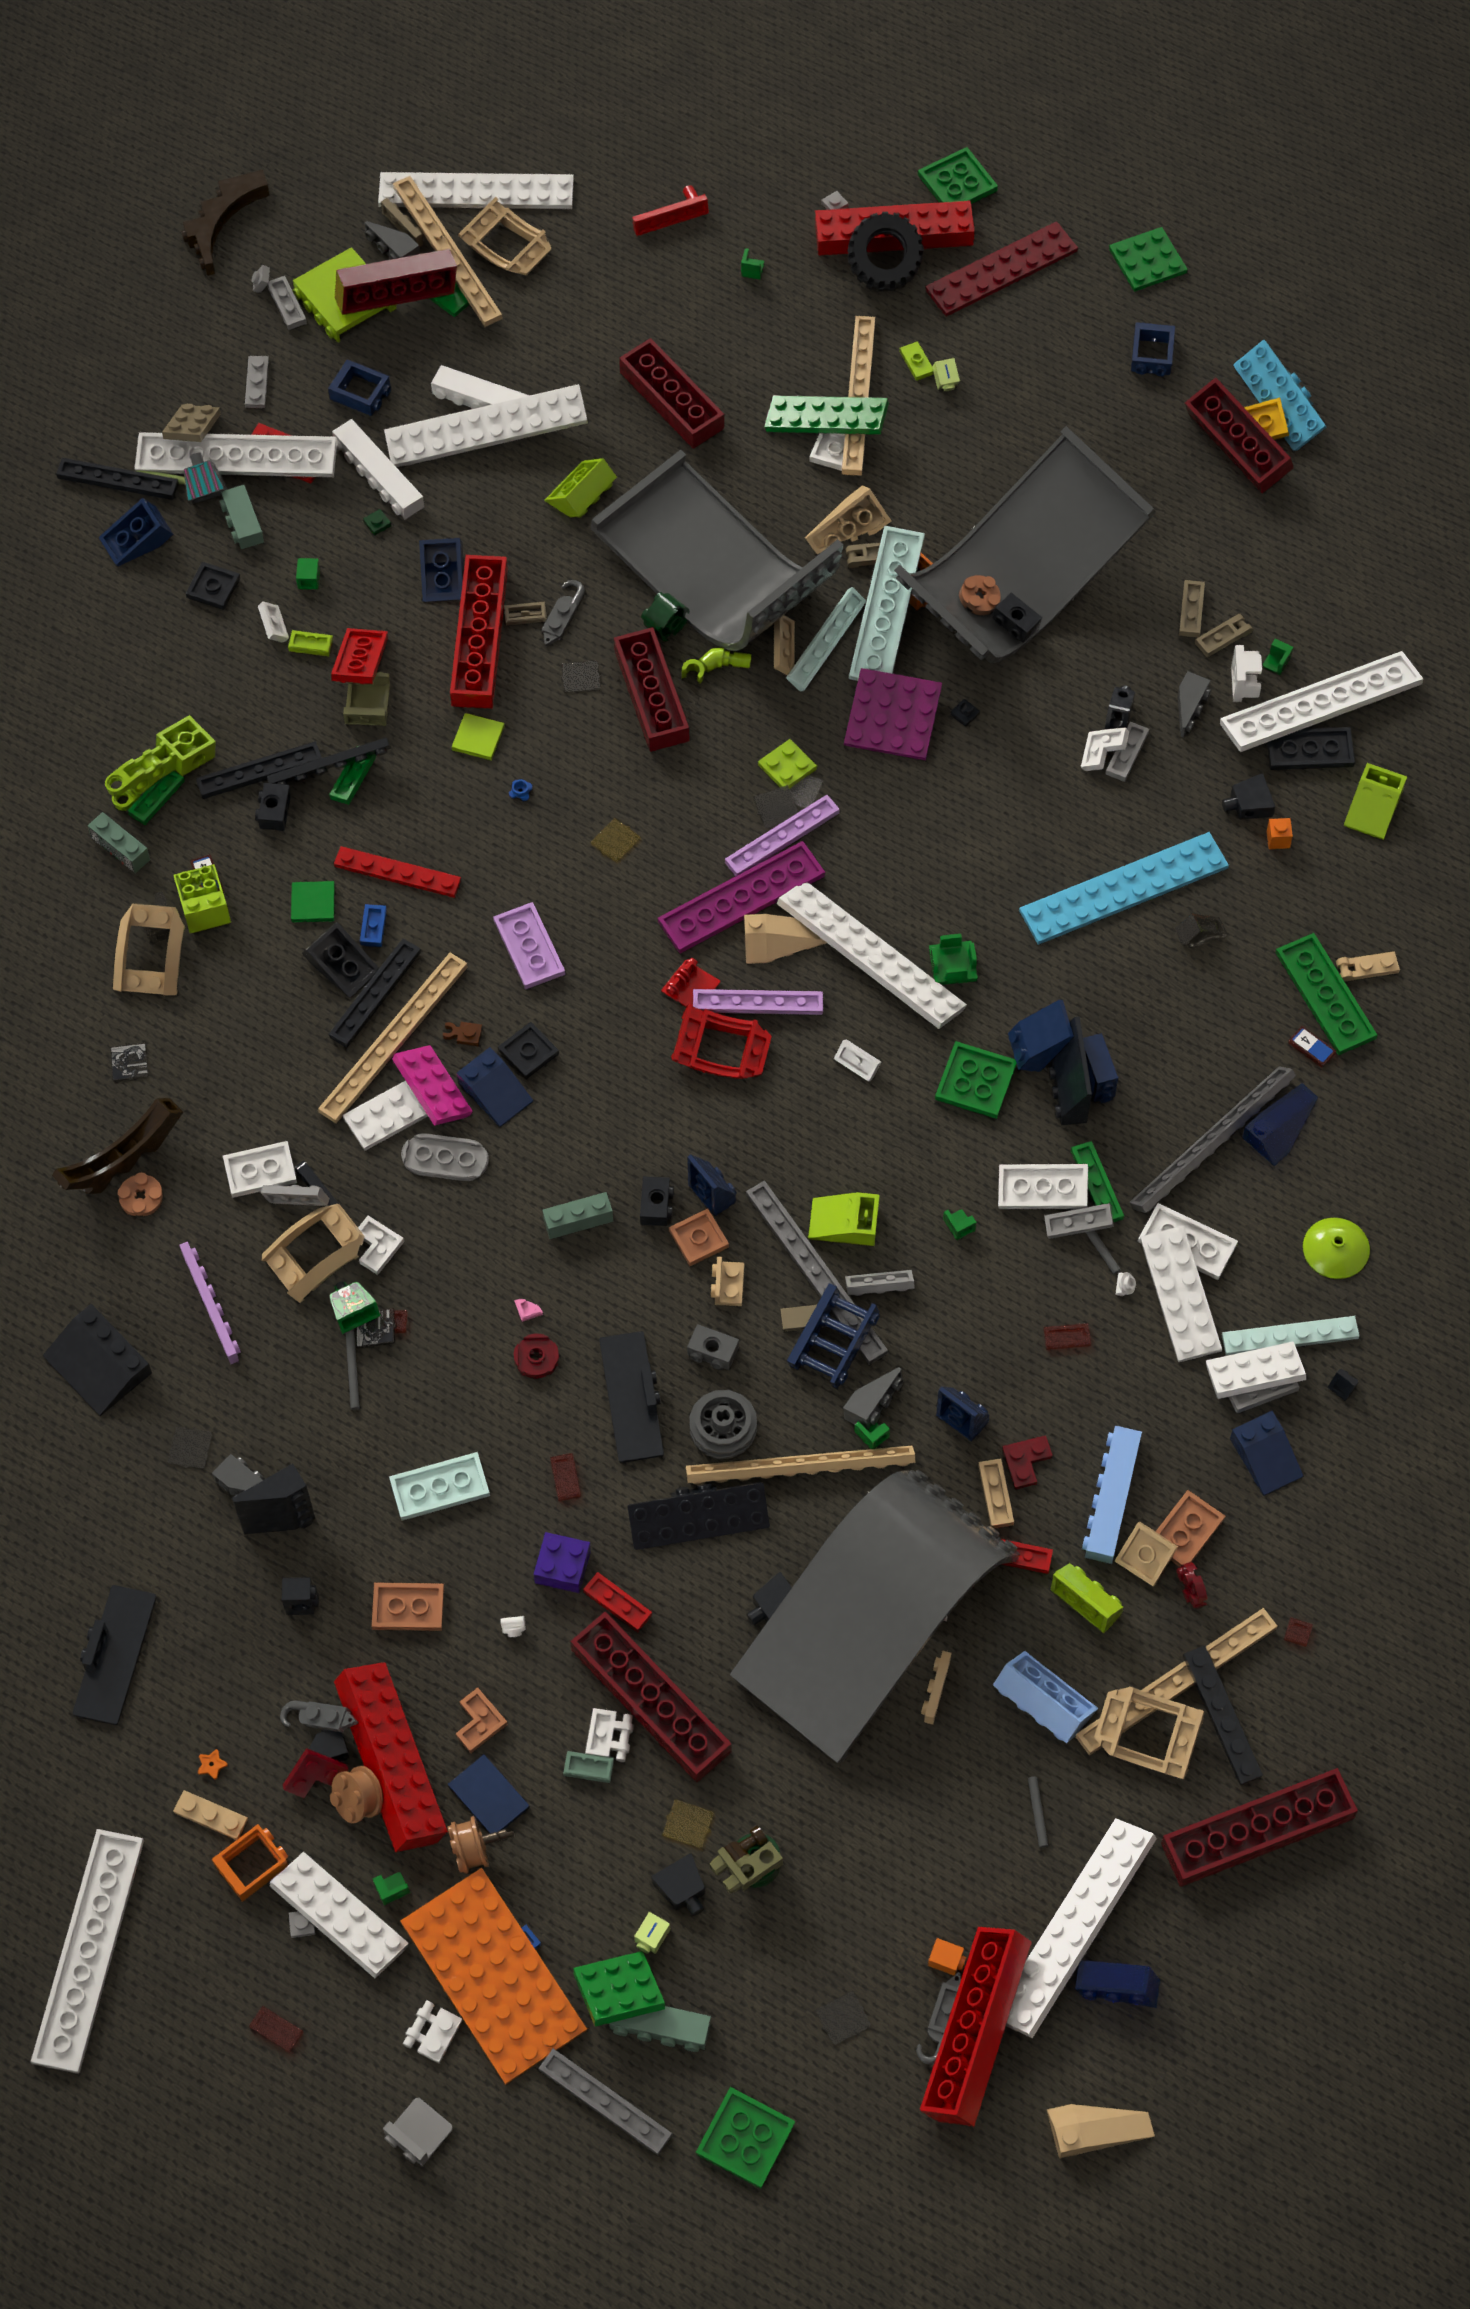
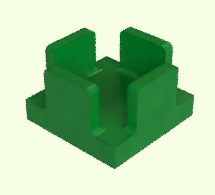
M962 934L940 936V944L929 945L933 977L936 983L946 985L978 980L974 942H962Z

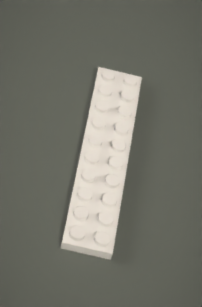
M381 172L379 207H381V201L386 198L398 207H406L394 190L393 183L411 176L431 207L485 208L497 197L498 202L505 208L572 209L573 175Z
M578 384L385 429L384 432L390 461L395 467H401L587 424L588 421Z
M139 432L135 470L184 474V469L192 466L190 455L200 452L204 462L211 460L216 465L220 475L334 477L337 438L324 436L207 434L202 442L163 439L162 433Z
M1401 651L1220 719V725L1238 750L1242 752L1419 686L1423 683V678Z
M804 883L801 886H796L779 897L777 904L938 1029L965 1009L967 1004L941 984L936 983L932 977L811 884Z
M1114 1820L1027 1958L1008 2016L1007 2027L1033 2038L1157 1838L1153 1833L1121 1820Z
M100 1829L96 1831L32 2055L31 2063L34 2065L80 2073L144 1844L143 1838Z

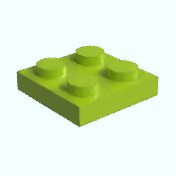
M791 739L758 761L759 767L784 792L817 770V765Z

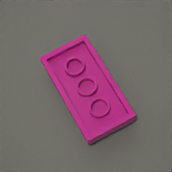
M431 1045L394 1054L392 1060L434 1126L471 1115L472 1109Z

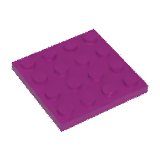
M861 668L844 746L926 761L942 683Z

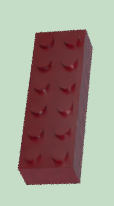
M450 249L338 269L336 270L335 300L341 314L345 315L454 294L457 264Z
M651 338L619 358L620 373L693 449L725 429L724 413Z
M1214 378L1185 402L1188 414L1262 494L1294 469L1291 457L1217 378Z
M654 628L614 637V652L649 751L689 742V726Z

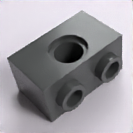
M697 1324L687 1346V1355L695 1362L702 1363V1361L710 1363L714 1369L729 1370L739 1349V1339ZM710 1347H715L718 1349L715 1352L707 1351V1349Z

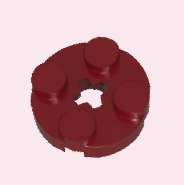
M530 1334L524 1337V1340L517 1344L514 1349V1362L519 1372L529 1378H543L552 1374L559 1362L557 1345L543 1334ZM534 1352H539L542 1358L534 1360L530 1356H533Z
M1188 1562L1177 1568L1176 1572L1179 1580L1183 1581L1186 1588L1182 1590L1186 1602H1191L1194 1608L1199 1609L1207 1606V1603L1204 1602L1208 1600L1201 1575L1196 1576L1193 1571L1197 1569L1193 1562Z

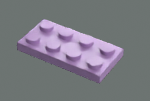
M533 902L493 917L525 990L565 975L563 965Z

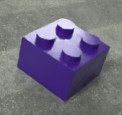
M545 1532L533 1574L535 1583L580 1593L591 1553L590 1542Z

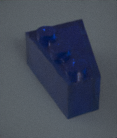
M1081 1960L1078 1966L1075 1989L1082 1995V1998L1088 2000L1101 1998L1111 2002H1124L1157 2008L1160 1979L1150 1966Z

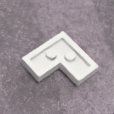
M1124 727L1089 732L1081 764L1084 771L1103 769L1108 751L1125 750L1129 736L1128 729Z
M367 1216L358 1228L365 1236L364 1242L371 1246L360 1258L359 1262L378 1275L404 1243V1238L370 1216Z

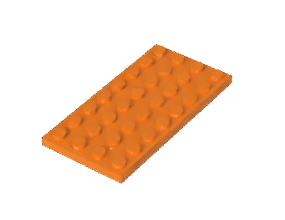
M482 1868L400 1921L505 2085L544 2060L552 2049L557 2051L587 2031L586 2026Z

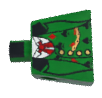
M344 1281L338 1282L334 1287L335 1292L329 1296L342 1334L381 1316L375 1299L359 1282H354L350 1285H347Z

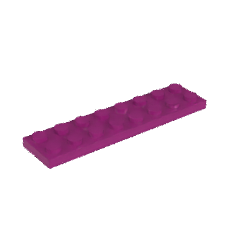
M802 841L658 917V923L677 951L682 953L744 920V915H753L778 902L779 897L794 887L801 886L804 883L812 884L825 877V871Z

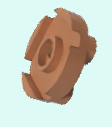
M981 575L965 579L959 591L962 605L973 610L972 613L976 615H988L993 612L1001 599V593L995 584V579L990 576L985 577ZM976 593H982L984 595L983 599L980 598L979 595H976Z
M141 1172L123 1182L118 1189L120 1205L126 1213L132 1216H148L160 1207L163 1192L160 1183L154 1177ZM144 1191L145 1198L136 1199V1193Z

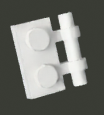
M593 1708L585 1754L609 1757L610 1750L617 1752V1761L625 1762L626 1753H629L630 1749L628 1744L629 1736L633 1732V1716L624 1714L623 1721L621 1722L616 1721V1711ZM614 1730L621 1732L619 1742L612 1741Z
M426 2000L423 2008H419L416 2014L418 2017L412 2028H408L406 2032L407 2037L403 2045L412 2048L416 2040L421 2043L418 2049L419 2054L440 2063L463 2020L442 2008L437 2016L431 2014L435 2005ZM427 2021L432 2025L425 2036L420 2031Z

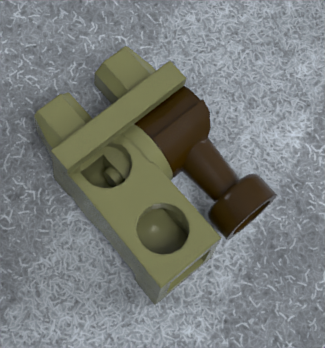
M758 1826L751 1829V1836L739 1843L732 1841L717 1851L718 1856L709 1864L716 1876L726 1869L730 1872L731 1876L723 1881L724 1887L730 1894L741 1888L745 1891L763 1876L783 1865L782 1856L771 1842L765 1844L768 1840ZM755 1844H758L759 1846L765 1844L752 1855L748 1854V1851Z

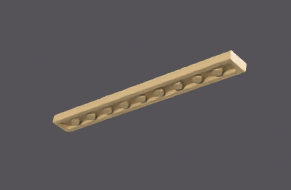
M411 176L393 183L394 190L435 251L450 249L457 264L456 284L483 325L486 327L501 320V312Z
M855 317L848 397L869 398L875 317ZM845 434L842 474L862 475L865 434Z
M452 953L445 957L318 1108L320 1114L334 1123H337L342 1118L343 1114L347 1112L467 969L468 966L465 961Z
M913 1446L689 1465L686 1466L688 1483L700 1485L707 1481L722 1483L729 1479L745 1481L752 1477L767 1479L772 1478L774 1475L794 1476L797 1473L817 1474L819 1471L839 1472L842 1469L885 1468L887 1465L896 1464L898 1466H907L910 1463H915V1453Z
M1264 1608L1206 1646L1216 1670L1277 1629L1276 1623ZM1184 1661L1141 1691L1173 1700L1195 1685ZM1131 1701L1122 1733L1155 1712L1156 1709ZM1100 1718L1076 1734L1077 1740L1089 1756L1102 1748L1094 1738Z

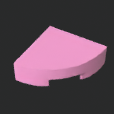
M525 1299L514 1300L522 1322L543 1315L541 1308L537 1304L535 1305Z

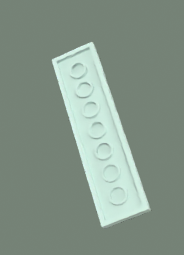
M884 526L849 679L858 681L861 668L893 674L912 588L907 590L896 579L898 574L894 570L901 565L908 573H916L925 533Z

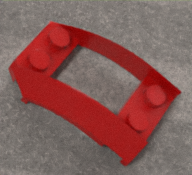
M691 1003L687 1005L681 1018L683 1020L675 1050L671 1055L672 1061L705 1073L743 1079L762 1074L772 1036L766 1029L764 1031L760 1027L758 1020L749 1021L731 1018L706 1009L703 1011L693 1007ZM704 1028L747 1036L740 1068L720 1065L697 1058Z

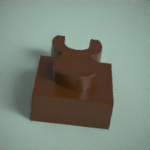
M461 1022L460 1027H456L453 1023H445V1028L451 1029L452 1032L443 1033L444 1039L451 1040L457 1038V1044L479 1046L482 1024Z

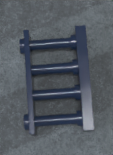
M829 1283L787 1362L790 1367L799 1370L801 1365H807L832 1377L830 1382L833 1388L838 1390L840 1384L843 1385L847 1380V1371L870 1328L877 1324L880 1314L877 1306L873 1303L867 1311L840 1298L837 1286ZM837 1306L864 1320L859 1329L855 1330L830 1318L829 1313L831 1309ZM822 1326H828L853 1338L848 1349L846 1350L819 1337L818 1333ZM817 1345L842 1357L837 1370L809 1357L808 1352L811 1346Z

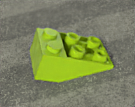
M1367 763L1343 826L1384 840L1403 793L1407 776Z
M215 864L173 875L190 934L231 923Z
M857 1192L813 1198L808 1239L875 1246L879 1195Z

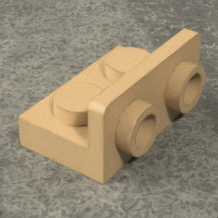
M717 1257V1264L712 1265V1277H716V1284H711V1298H715V1305L742 1306L744 1263L722 1262V1257Z

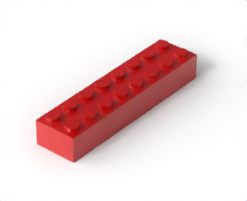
M971 201L815 211L818 255L848 254V245L856 226H859L863 219L870 218L872 214L877 213L879 215L882 212H888L891 215L898 213L900 214L899 217L903 219L904 217L910 220L909 223L917 227V233L921 234L924 249L973 246L974 244ZM888 234L875 236L867 247V252L904 250L901 242Z
M466 555L450 688L452 707L493 709L508 575L507 557Z
M386 1663L344 1669L336 1678L334 1684L342 1706L350 1709L352 1716L358 1721V1724L350 1728L364 1766L375 1774L380 1783L383 1795L381 1814L395 1852L438 1843L448 1831Z
M989 1927L977 1928L920 2107L921 2112L935 2121L975 2126L1032 1941L1016 1930Z

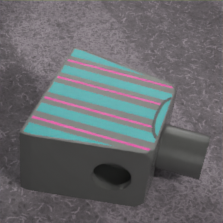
M200 452L190 455L192 466L184 469L187 499L190 503L195 504L220 496L221 491L228 490L216 465L211 460L204 462Z

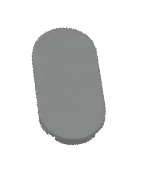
M418 1134L403 1145L401 1152L405 1167L410 1172L422 1176L471 1181L479 1178L487 1170L489 1164V1157L485 1148L475 1140Z

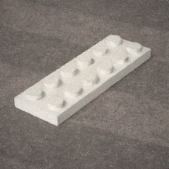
M1184 1225L1141 1236L1142 1247L1178 1362L1221 1352L1222 1347Z
M304 1852L270 1882V1887L374 1978L384 1971L408 1947L409 1943Z

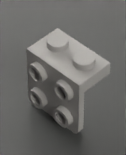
M415 2098L394 2124L389 2121L383 2128L386 2135L384 2139L394 2148L399 2146L405 2151L403 2155L413 2164L418 2162L421 2166L427 2162L453 2130L452 2125L420 2098Z

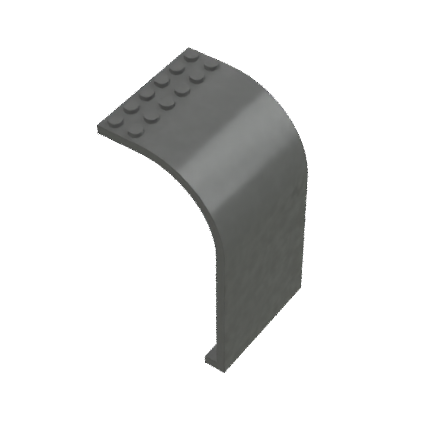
M1067 426L1064 427L1061 431L1062 435L947 554L929 567L916 573H908L901 565L894 570L898 574L896 579L907 590L912 588L911 593L922 604L927 602L928 604L925 607L937 619L941 616L942 619L940 621L951 632L956 630L955 636L965 646L970 644V650L981 661L985 658L989 663H998L1023 648L1068 606L1156 513L1155 509ZM975 575L994 578L995 584L1001 593L999 604L1010 593H1013L1042 617L1039 628L1023 643L1019 639H1015L1008 630L999 626L992 619L994 611L988 615L972 613L973 610L968 607L965 608L959 598V591L965 579ZM977 592L976 595H979L980 598L983 599L984 595L980 592Z
M679 450L594 517L591 523V530L656 594L659 592L663 594L669 593L688 607L690 612L689 614L686 612L685 618L688 619L687 623L705 639L727 650H741L836 573L840 567L839 563L842 557L843 544L837 539L804 567L795 564L779 552L685 461L686 454Z
M914 1470L899 1471L890 1475L875 1486L848 1513L820 1548L730 1673L734 1679L837 1763L843 1762L850 1754L848 1753L849 1749L926 1643L960 1600L991 1570L1004 1563L1016 1562L1021 1555L1016 1551L1017 1547L1008 1540L1004 1542L998 1537V1531L991 1526L985 1527L980 1523L982 1519L973 1512H966L963 1509L964 1505L960 1501L947 1497L945 1495L946 1491L942 1487L929 1483L927 1481L928 1477L919 1470H916V1472Z

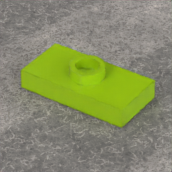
M918 341L900 348V353L916 381L934 375L933 368Z
M292 630L288 649L290 652L329 656L333 635Z

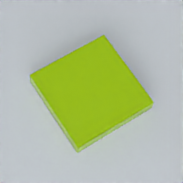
M465 713L452 744V750L492 760L505 725L502 722Z

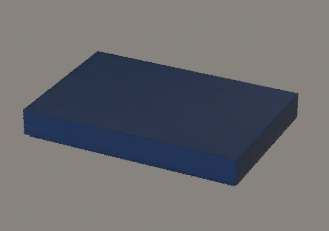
M482 1755L448 1783V1787L489 1834L505 1829L530 1808L527 1802L485 1755Z

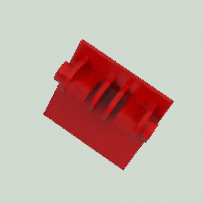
M691 958L682 963L661 992L687 1007L689 1003L693 1004V989L715 990L721 981L697 967L698 962Z

